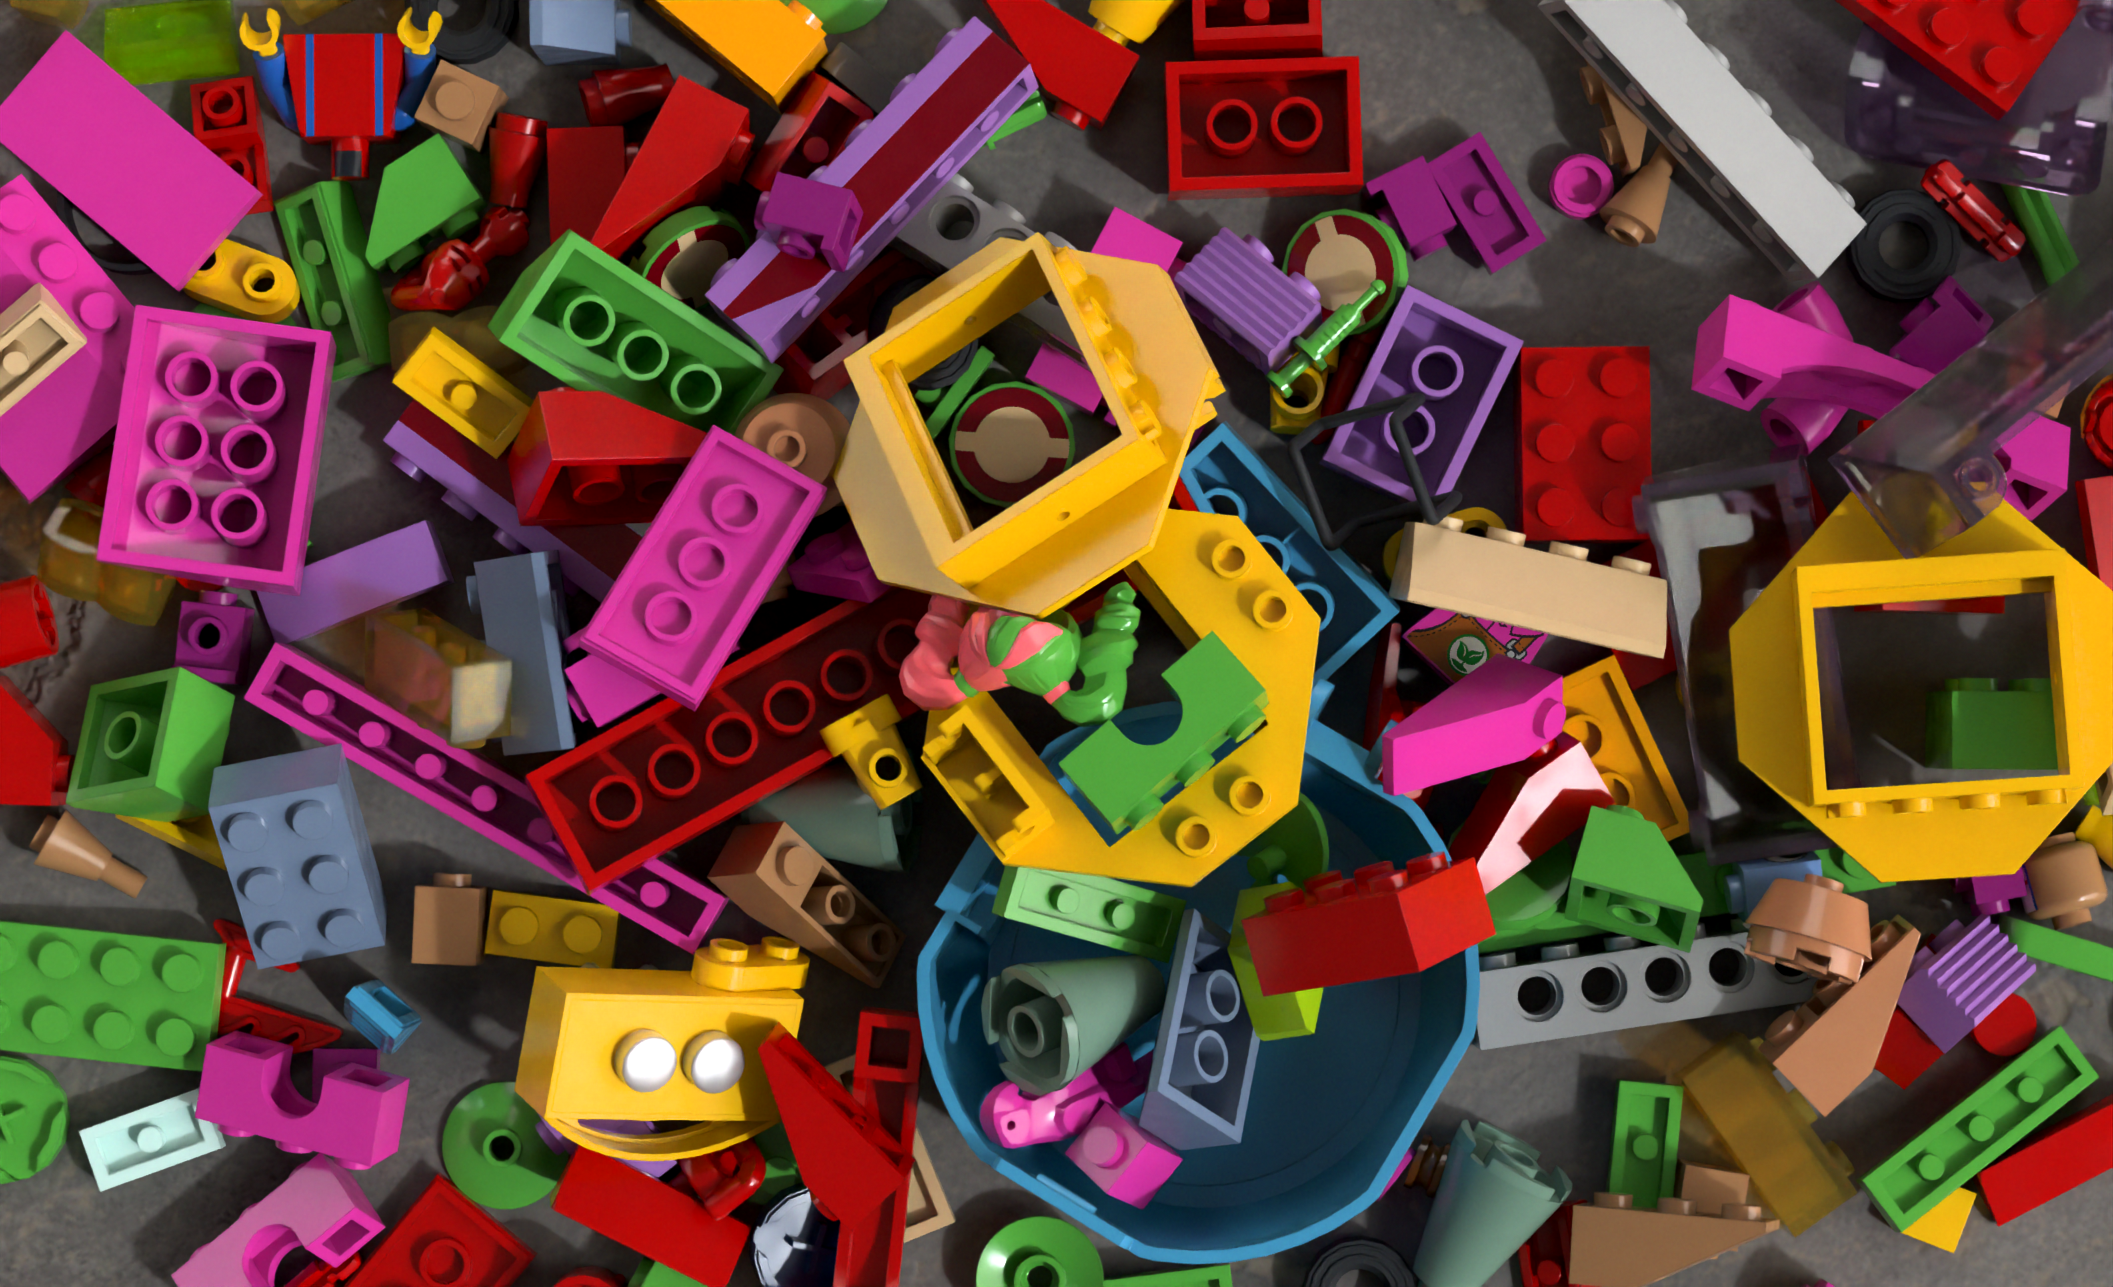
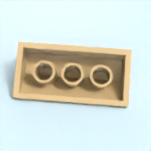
M1448 516L1436 525L1428 524L1425 519L1423 524L1405 522L1388 595L1389 598L1637 655L1664 658L1667 630V580L1649 576L1650 563L1613 556L1611 567L1586 562L1589 549L1551 541L1548 552L1524 547L1525 534L1494 527H1488L1486 538L1461 533L1463 520Z

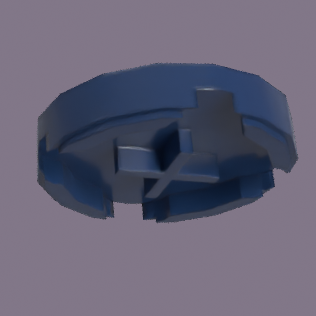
M804 1182L779 1191L761 1208L751 1228L749 1257L755 1276L764 1287H833L840 1220L832 1221L816 1208L810 1198V1190L804 1185Z

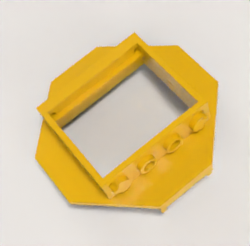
M1039 232L1025 241L999 237L894 306L885 332L843 360L860 401L832 477L876 577L883 584L935 596L939 595L965 603L1042 620L1154 549L1194 430L1217 415L1212 402L1207 401L1204 403L1205 399L1215 398L1226 390L1170 276L1158 264L1072 250L1068 246L1063 248L1055 247ZM1052 290L1122 435L974 530L907 384Z
M1984 482L1851 491L1728 631L1738 761L1877 879L1879 883L2015 874L2113 763V591L2068 554L2065 548H2061ZM2044 593L2059 775L1827 790L1813 608Z
M1167 509L1154 549L1122 569L1187 651L1193 648L1211 631L1219 637L1266 690L1269 704L1262 709L1266 718L1253 731L1254 736L1167 802L1150 822L1137 831L1131 830L1109 847L987 691L979 692L974 697H968L948 710L929 711L921 759L1005 866L1193 887L1298 805L1321 619L1238 516ZM1073 599L1072 601H1070L1069 603H1067L1066 605L1062 606V607L1059 608V609H1061V610L1064 609L1067 605H1069V604H1070L1071 602H1073L1075 599ZM970 603L966 604L970 608L967 614L966 623L973 614V612H977L979 608L978 605ZM958 656L954 659L951 666L952 675H955L959 669Z

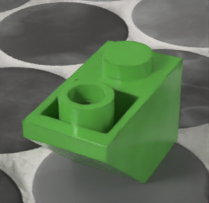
M439 133L384 167L365 254L370 265L382 274L389 269H392L394 274L410 269L427 255L423 247L443 234L446 235L448 240H451L466 233L480 222L481 219L477 212L488 206L449 143Z

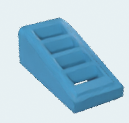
M380 979L356 985L345 996L344 1015L348 1022L379 1050L388 1055L396 1052L422 1022L421 1016Z

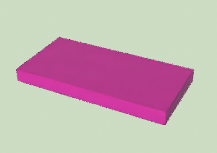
M67 30L61 34L0 105V142L179 292L263 195Z
M713 424L581 635L579 647L687 708L696 711L825 499L828 488Z

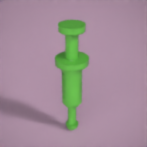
M1376 279L1370 283L1371 287L1353 305L1350 303L1347 305L1342 304L1306 340L1298 336L1292 342L1299 354L1278 374L1270 370L1265 375L1266 380L1279 394L1287 399L1293 393L1289 385L1308 366L1312 365L1320 372L1327 367L1324 358L1361 322L1359 320L1362 317L1360 312L1378 294L1382 295L1385 292L1386 285L1382 280Z

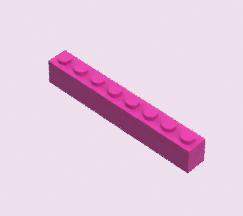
M275 642L243 699L325 746L342 743L346 758L587 894L526 785L523 776L296 647L286 643ZM663 856L654 859L589 895L693 955L695 950L701 948L730 899L718 887Z

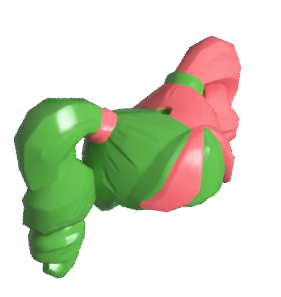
M1121 582L1112 586L1104 596L1102 608L1095 612L1092 634L1085 638L1071 614L1061 609L1040 620L979 606L977 612H973L966 623L967 614L970 609L966 605L967 603L939 595H932L928 604L929 612L922 617L915 630V636L919 643L903 660L899 678L903 693L924 711L948 710L966 698L974 697L979 692L1013 686L1042 696L1056 709L1063 719L1080 727L1103 725L1123 710L1127 691L1126 669L1133 664V653L1139 646L1133 635L1134 630L1138 627L1141 613L1139 608L1132 604L1136 593L1128 582ZM958 656L959 669L955 675H952L951 666L954 659ZM1078 669L1085 678L1083 689L1075 692L1071 690L1069 681Z

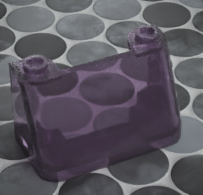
M2080 0L2074 12L2076 16L2010 110L1999 121L1863 22L1847 75L1844 128L1846 143L1853 151L1873 160L1927 169L1931 164H1935L1941 159H1947L1964 174V177L2066 196L2090 194L2100 184L2113 132V0Z

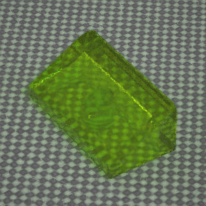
M182 0L105 9V62L133 86L236 74L240 70V57L233 0Z

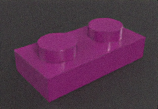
M1481 132L1427 163L1453 217L1490 276L1547 241Z

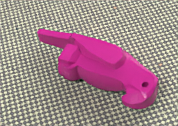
M1122 1042L1065 1088L1041 1096L1026 1091L1019 1095V1087L1010 1080L1004 1081L988 1093L981 1105L980 1122L982 1129L991 1142L1003 1148L1011 1149L1036 1143L1061 1141L1079 1136L1105 1102L1121 1109L1146 1091L1154 1049L1133 1061L1128 1045Z

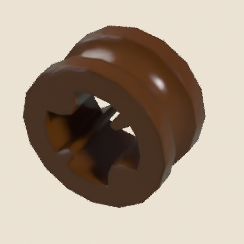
M1424 1134L1408 1172L1404 1187L1412 1189L1416 1185L1422 1186L1426 1190V1196L1434 1198L1443 1175L1451 1144L1447 1143L1442 1147L1436 1146L1432 1141V1136Z

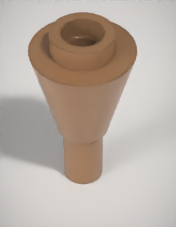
M1662 142L1659 143L1648 165L1643 166L1599 211L1600 217L1607 224L1605 227L1606 233L1623 245L1638 247L1640 243L1653 244L1656 242L1671 183L1670 176L1678 163L1676 157Z
M67 809L60 820L48 814L29 845V848L39 853L33 865L93 881L100 879L134 899L148 878L146 875L113 858V853Z

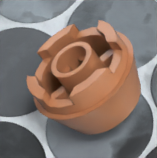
M785 393L760 402L745 415L734 433L735 437L828 488L826 497L814 517L829 511L842 500L832 476L851 425L836 407L814 395Z
M1805 874L1803 882L1776 878L1743 924L1744 927L1749 929L1744 954L1770 965H1775V962L1793 969L1808 972L1807 976L1847 985H1851L1852 982L1858 983L1863 963L1872 961L1868 904L1842 893L1844 884L1826 877Z

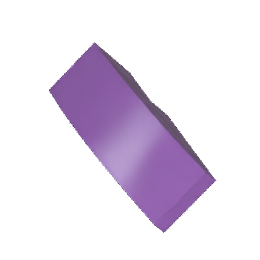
M424 520L305 566L300 597L257 591L274 641L292 644L397 606L399 602L455 582L434 524Z

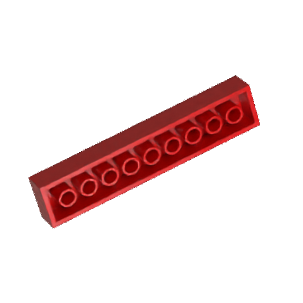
M1123 569L1080 595L1062 610L1071 614L1079 626L1095 617V612L1102 608L1104 596L1112 586L1121 582H1128L1136 594L1140 591ZM892 586L871 603L849 599L722 668L696 711L668 697L525 775L526 785L587 895L593 894L842 757V754L833 758L819 731L881 696L888 694L900 714L902 720L896 723V726L923 712L924 710L904 695L899 674L903 660L919 643L915 636V630L922 617L929 612L928 604L932 595Z

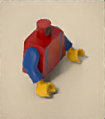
M409 7L398 23V33L283 34L282 45L277 42L281 26L280 16L277 11L268 8L267 22L271 29L270 31L265 33L254 31L249 25L247 13H244L239 33L243 44L249 49L254 50L253 59L263 91L288 129L299 132L301 138L310 145H331V179L339 181L369 180V145L399 144L402 131L414 127L417 122L414 118L415 113L436 71V47L432 42L435 40L443 23L442 16L438 12L433 11L429 17V31L418 30L411 21L413 10L412 7Z

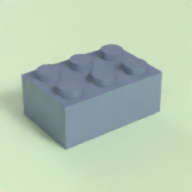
M342 743L214 767L208 810L258 970L385 946L388 902Z

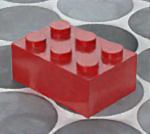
M1359 56L1165 62L1164 102L1168 201L1359 194L1363 186Z
M1650 346L1522 347L1513 363L1515 532L1526 535L1524 544H1550L1551 541L1564 544L1643 543L1653 539Z
M1444 851L1434 852L1405 862L1407 869L1394 870L1392 861H1384L1357 869L1353 872L1355 878L1344 880L1341 870H1335L1303 880L1304 892L1302 888H1294L1265 897L1263 900L1266 909L1241 920L1263 997L1421 972L1495 935V927L1475 858L1469 857L1447 861Z

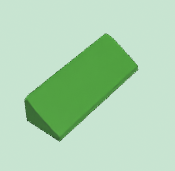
M339 180L320 181L273 201L311 328L331 331L337 346L331 383L400 362L402 360V353L378 273L365 257L368 240L350 183Z

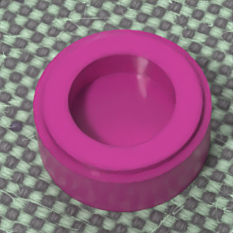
M1575 154L1565 158L1553 170L1548 181V195L1554 208L1563 216L1575 220L1589 219L1597 215L1611 200L1614 190L1613 177L1607 165L1599 158L1589 154Z

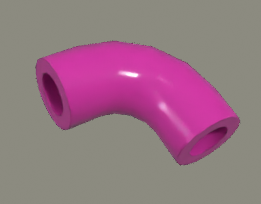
M1818 280L1807 283L1795 290L1772 309V311L1800 322L1812 324L1818 329L1854 342L1853 336L1837 305ZM1781 397L1776 398L1761 412L1760 420L1765 432L1777 447L1794 458L1804 459L1832 433L1849 408L1824 401Z

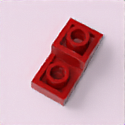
M253 75L190 85L194 137L263 194L246 215L274 211L264 127L256 81Z

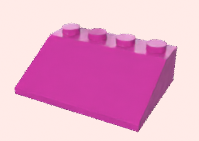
M20 174L0 188V314L39 282L53 295L87 338V343L0 417V470L30 504L115 441L135 308L28 180Z
M136 305L96 560L102 563L233 588L300 597L337 348L331 331Z

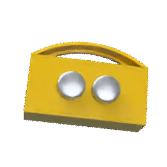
M585 963L581 968L536 966L514 1091L546 1122L566 1138L586 1149L606 1156L626 1160L665 1161L695 1157L718 1151L745 1141L781 1121L758 1047L769 1030L778 1022L797 1039L804 999L793 990L754 992L716 990L691 979V971L658 970L651 964L643 965L639 969L600 968L595 963ZM578 1119L705 1121L684 1129L665 1133L633 1135L595 1129L579 1123Z

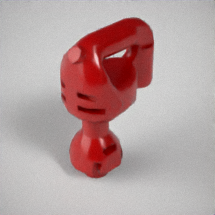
M504 206L492 207L481 220L479 236L469 245L459 239L443 242L403 276L391 291L390 298L392 304L397 309L403 311L459 310L464 308L485 290L490 280L485 264L495 256L514 255L528 245L529 236L526 230L530 226L528 217L517 207H513L509 211Z
M753 1136L718 1151L677 1159L682 1171L667 1183L690 1195L696 1192L703 1200L707 1213L713 1219L720 1220L752 1196L761 1186L766 1174V1163ZM737 1165H739L740 1171L733 1177V1173Z

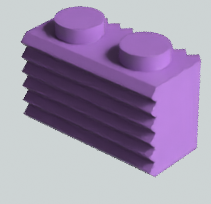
M1227 227L1220 229L1217 236L1212 237L1208 245L1203 246L1199 254L1194 255L1191 262L1186 263L1182 271L1177 272L1173 279L1175 288L1185 308L1192 316H1196L1201 323L1206 324L1219 338L1224 339L1229 346L1234 347L1239 354L1244 355L1249 362H1252L1257 369L1262 370L1265 375L1270 370L1276 373L1297 352L1292 342L1298 336L1306 340L1323 323L1321 304L1319 302L1321 299L1320 293L1300 273L1293 272L1288 277L1272 264L1274 258L1271 252L1256 237L1246 234L1241 239Z
M1981 914L1967 927L1956 919L1928 944L1937 953L1936 955L1925 946L1913 957L1897 1005L1946 1054L2036 971V965L2034 962L2027 961L2026 953L2018 952L2017 944L2009 942L2008 934L2000 933L1999 925L1990 922V915Z

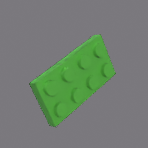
M0 920V1050L202 1072L206 1045L216 1040L218 1035L227 943Z

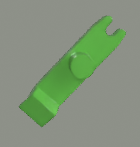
M984 346L980 347L969 369L951 388L944 386L933 391L918 390L914 397L934 411L925 423L933 442L936 441L995 359V354Z

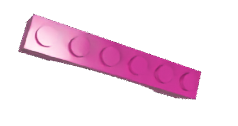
M1731 294L1698 327L1691 390L1748 412L1761 399L1789 397L1824 401L1868 414L1902 430L1931 448L1961 472L1971 483L1984 482L2031 521L2067 491L2071 428L2045 418L2036 412L2027 411L1991 397L1980 390L1971 389L1935 375L1924 368L1915 367L1874 351L1868 346L1843 339L1818 329L1812 324L1800 322L1764 308L1753 301L1744 300Z

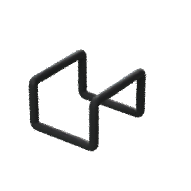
M1414 392L1320 418L1311 423L1289 442L1287 446L1289 460L1320 541L1326 550L1334 551L1338 549L1362 527L1421 512L1428 524L1436 525L1461 503L1463 497L1458 491L1429 496L1402 424L1406 418L1425 402L1423 393ZM1393 412L1389 418L1390 430L1417 500L1358 515L1350 519L1332 536L1300 450L1324 430Z

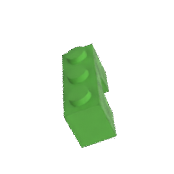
M1213 631L1161 674L1165 688L1183 709L1181 723L1177 731L1169 739L1156 745L1137 744L1126 738L1109 719L1058 763L1064 776L1116 835L1122 832L1128 825L1133 831H1137L1145 826L1163 808L1164 804L1160 798L1179 781L1185 787L1193 784L1214 764L1215 759L1210 754L1230 737L1236 743L1242 741L1255 731L1266 718L1262 711L1269 704L1266 690Z

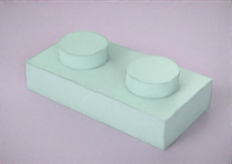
M199 1088L79 1131L100 1192L226 1146L222 1133L217 1130L218 1124L195 1118Z

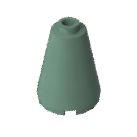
M906 748L921 782L920 769L915 753L911 748ZM842 757L741 812V820L743 825L784 821L822 857L892 874L910 872L918 858L922 838V825H912L913 804H923V792L921 788L880 811L874 800L861 790L856 774L845 758ZM881 757L877 760L875 769L881 779L891 781L897 778L899 765L893 758Z
M1136 954L1013 964L1003 969L1000 975L991 978L985 986L981 1004L983 1031L988 1045L996 1042L999 1043L1007 1060L999 1064L1005 1076L1023 1091L1039 1096L1065 1088L1161 1012L1165 1001L1164 978L1158 968L1147 958Z
M1462 1120L1454 1133L1443 1175L1436 1190L1412 1269L1420 1279L1417 1286L1481 1287L1566 1201L1572 1191L1573 1184L1566 1173L1556 1165L1552 1173L1548 1174L1536 1162L1541 1152L1509 1132L1478 1121L1472 1131L1469 1121Z

